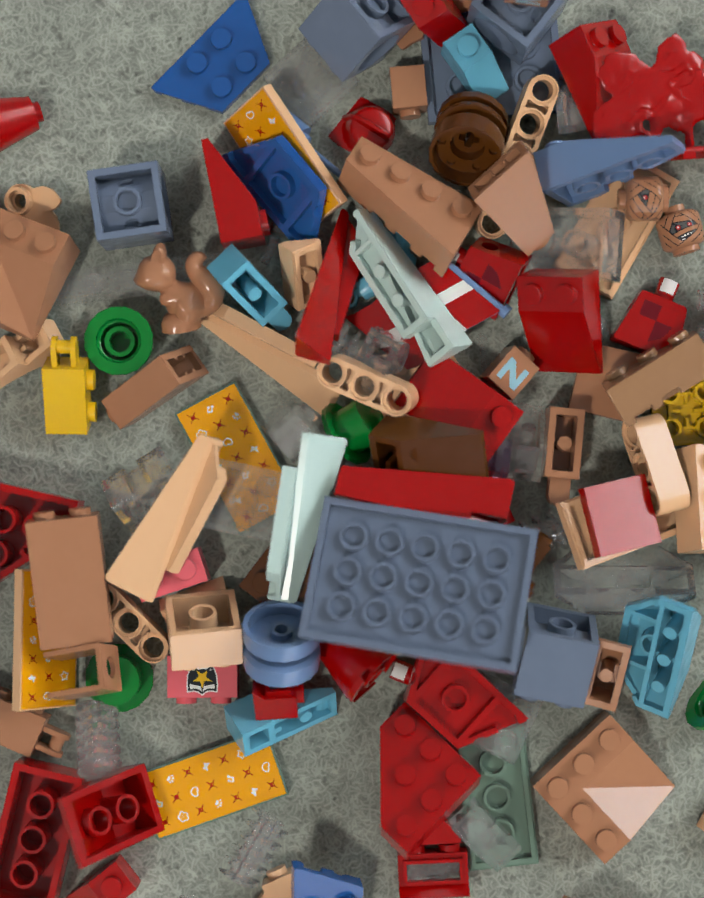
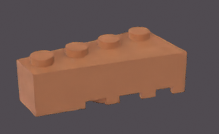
M364 137L360 138L346 159L337 182L345 192L363 208L367 209L369 213L375 212L385 221L384 226L391 233L395 234L397 232L411 244L410 249L418 257L424 256L435 265L433 270L441 277L444 276L482 210L472 199Z

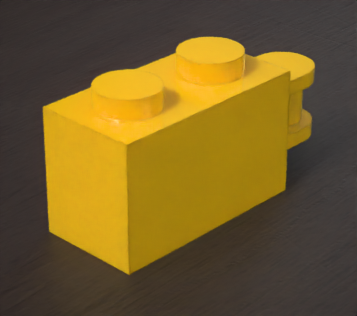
M52 336L50 342L51 357H47L41 369L46 434L87 435L92 422H97L98 416L97 402L91 401V390H95L96 387L95 369H90L88 357H79L77 336H71L70 340H59L58 336ZM60 354H70V357H60Z

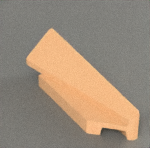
M223 303L216 312L201 319L202 325L320 415H322V410L328 404L338 401L341 394L325 388L317 380L316 368L319 362L295 356V342L266 326L262 327L257 321Z
M200 434L105 575V579L108 582L147 602H153L165 570L179 574L227 482L226 469L219 466L218 452L223 447L222 440L205 434Z

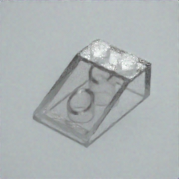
M548 208L555 233L550 237L545 247L531 254L533 256L525 272L533 268L599 269V282L620 283L625 213L612 208ZM511 239L510 247L521 250Z

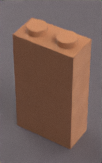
M90 506L69 509V514L55 516L54 510L33 513L34 518L27 520L25 529L40 649L49 650L99 642H112L114 627L109 585L105 579L107 568L100 511L91 512Z

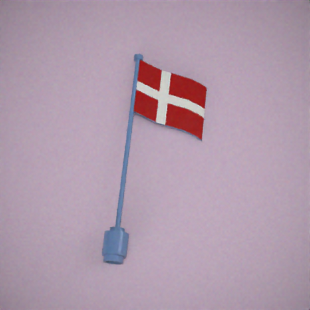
M288 109L310 142L312 139L309 136L311 128ZM316 151L326 168L339 178L341 170ZM431 262L418 268V271L464 332L497 313L504 319L512 310L511 306L501 304L452 262L443 277L433 270L435 265ZM378 299L358 312L346 316V319L407 370L418 367L423 362L424 356L415 336L411 339H403Z

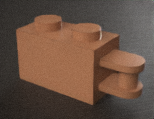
M552 406L545 408L539 477H547L546 500L553 506H556V503L569 499L571 480H579L585 421L584 409Z
M0 686L1 746L26 757H31L36 750H39L52 757L62 758L64 752L61 749L65 740H70L71 734L48 724L51 714L44 712L45 709L22 712L12 711V691ZM44 732L52 735L49 744L40 741Z

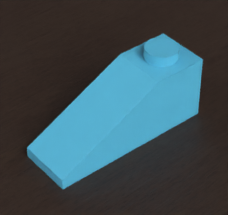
M333 687L304 689L305 702L298 703V718L257 721L253 694L238 698L224 706L227 729L244 756L247 757L337 715L336 692Z

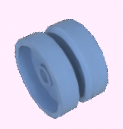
M275 600L265 601L252 607L244 615L242 623V639L244 642L243 666L246 673L254 681L266 686L285 688L300 685L310 680L319 670L321 654L319 642L298 637L303 603L298 601L295 603Z

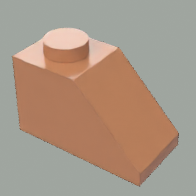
M599 637L600 647L585 704L616 712L632 646Z

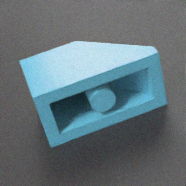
M472 23L443 42L441 55L467 91H479L496 99L509 90L493 52Z

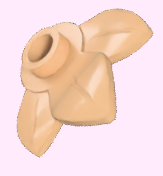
M16 184L7 191L4 197V204L8 211L60 231L58 217L53 211L60 206L62 200L53 189L46 186L32 188L27 184ZM22 195L26 199L25 207H22L19 203Z

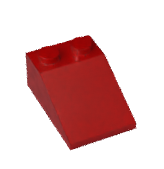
M616 19L579 25L548 45L592 139H600L594 137L593 112L612 98V94L603 88L598 78L599 68L604 64V59L609 53H631L626 41V32Z
M208 138L201 139L220 240L224 250L231 243L238 250L266 245L265 236L271 235L266 209L259 210L255 198Z
M533 268L518 275V311L530 352L535 358L533 362L540 368L538 371L603 373L599 269Z
M450 358L433 367H429L424 359L408 381L418 390L419 399L415 408L406 414L412 417L483 430L487 463L524 413L516 405ZM402 391L394 400L397 406L405 407L407 404V397Z
M145 763L123 766L109 771L57 799L78 869H83L165 830Z

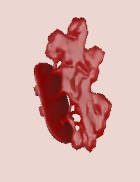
M676 32L657 47L656 62L651 67L640 60L635 53H609L604 59V64L599 68L598 78L603 88L612 94V98L593 112L594 137L661 136L663 128L669 127L685 134L686 151L668 161L704 158V146H695L693 135L695 124L704 120L703 58L695 51H688L685 41ZM645 119L649 120L650 131L645 130L643 127Z

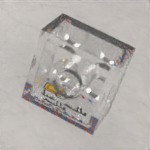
M219 459V466L226 469L227 482L203 528L271 542L281 472Z

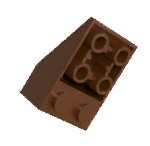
M387 414L368 434L374 468L489 477L483 430L407 415L396 417Z

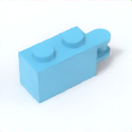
M232 243L206 267L220 285L262 327L269 322L276 330L283 331L291 325L292 317L284 309L288 302Z

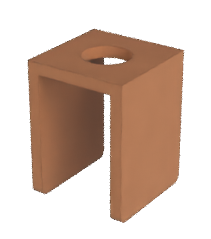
M99 642L43 652L44 658L60 661L96 655L98 685L47 693L48 699L66 701L121 692L122 681L118 646ZM107 659H108L109 664H110V670H111L110 675H109L108 670H107Z

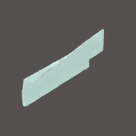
M356 209L353 212V217L357 219L355 240L350 241L349 255L402 338L411 339L415 336L429 367L441 363L472 345V341L376 213H369L367 209Z
M302 432L298 466H282L266 569V580L270 581L267 595L269 600L295 603L298 599L316 543L325 496H331L347 446V439Z

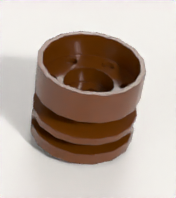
M463 91L451 95L442 103L437 114L434 133L429 146V161L437 174L446 181L456 185L470 186L504 155V145L509 125L508 115L503 105L492 96L479 91Z

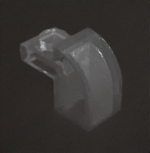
M379 326L371 327L355 359L385 376L390 374L395 376L398 372H401L406 362L410 344ZM368 376L362 377V389L366 393L372 394L375 388L373 380Z

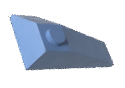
M664 135L555 140L547 143L544 149L534 152L533 155L543 193L570 207L609 192L608 184L614 181L626 183L633 179V171L638 168L652 169L686 150L684 144L674 136Z

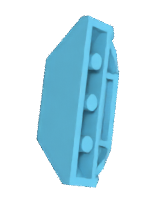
M662 595L628 602L625 606L618 642L632 646L624 681L633 693L631 697L635 706L666 719L670 717L690 668L702 618L695 608Z

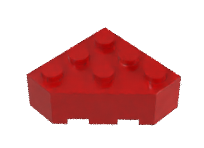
M0 482V583L15 574V569H23L30 564L25 523L28 519L34 518L33 513L54 510L55 516L69 514V509L83 507L85 501Z
M405 702L380 726L381 836L407 860L479 786L481 775Z

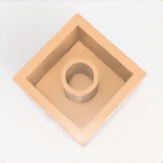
M234 589L165 596L167 635L172 671H191L198 668L228 667L243 664L242 627Z

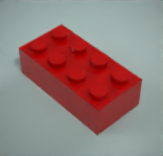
M24 756L14 762L0 819V898L60 897L71 851V843L57 799L86 783L89 776L88 771Z

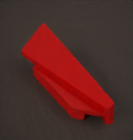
M345 209L340 211L295 338V356L327 365L331 361L333 340L339 341L360 275V270L349 255L350 241L355 240L356 230L349 221V215Z
M342 466L339 471L334 494L359 502L467 519L473 517L488 522L504 524L508 518L515 482L513 479Z

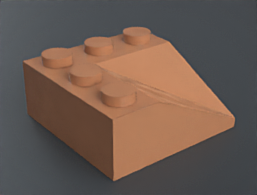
M0 208V328L35 341L81 251L69 234Z
M605 710L530 778V783L604 864L635 836L675 787L649 756Z

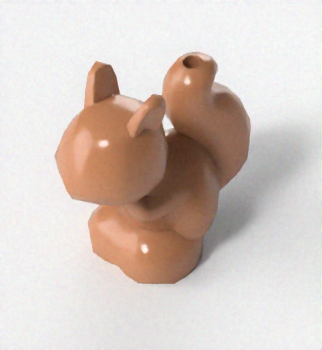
M160 242L156 244L152 254L145 257L139 263L133 281L137 286L145 290L160 292V303L166 306L168 310L161 322L162 333L172 335L197 330L201 327V319L210 316L222 305L225 298V289L206 268L207 266L203 265L207 257L201 251L192 252L185 262V271L191 282L177 280L175 265L167 257L165 244Z

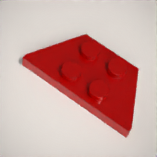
M416 658L404 700L457 749L474 743L478 738H487L499 733L498 730L527 721L528 717L475 668Z

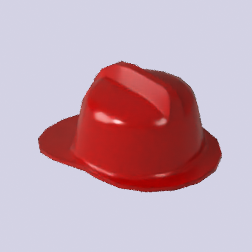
M360 97L347 114L342 116L341 121L330 132L328 137L335 144L349 152H352L361 137L388 150L395 137L396 118L384 108Z

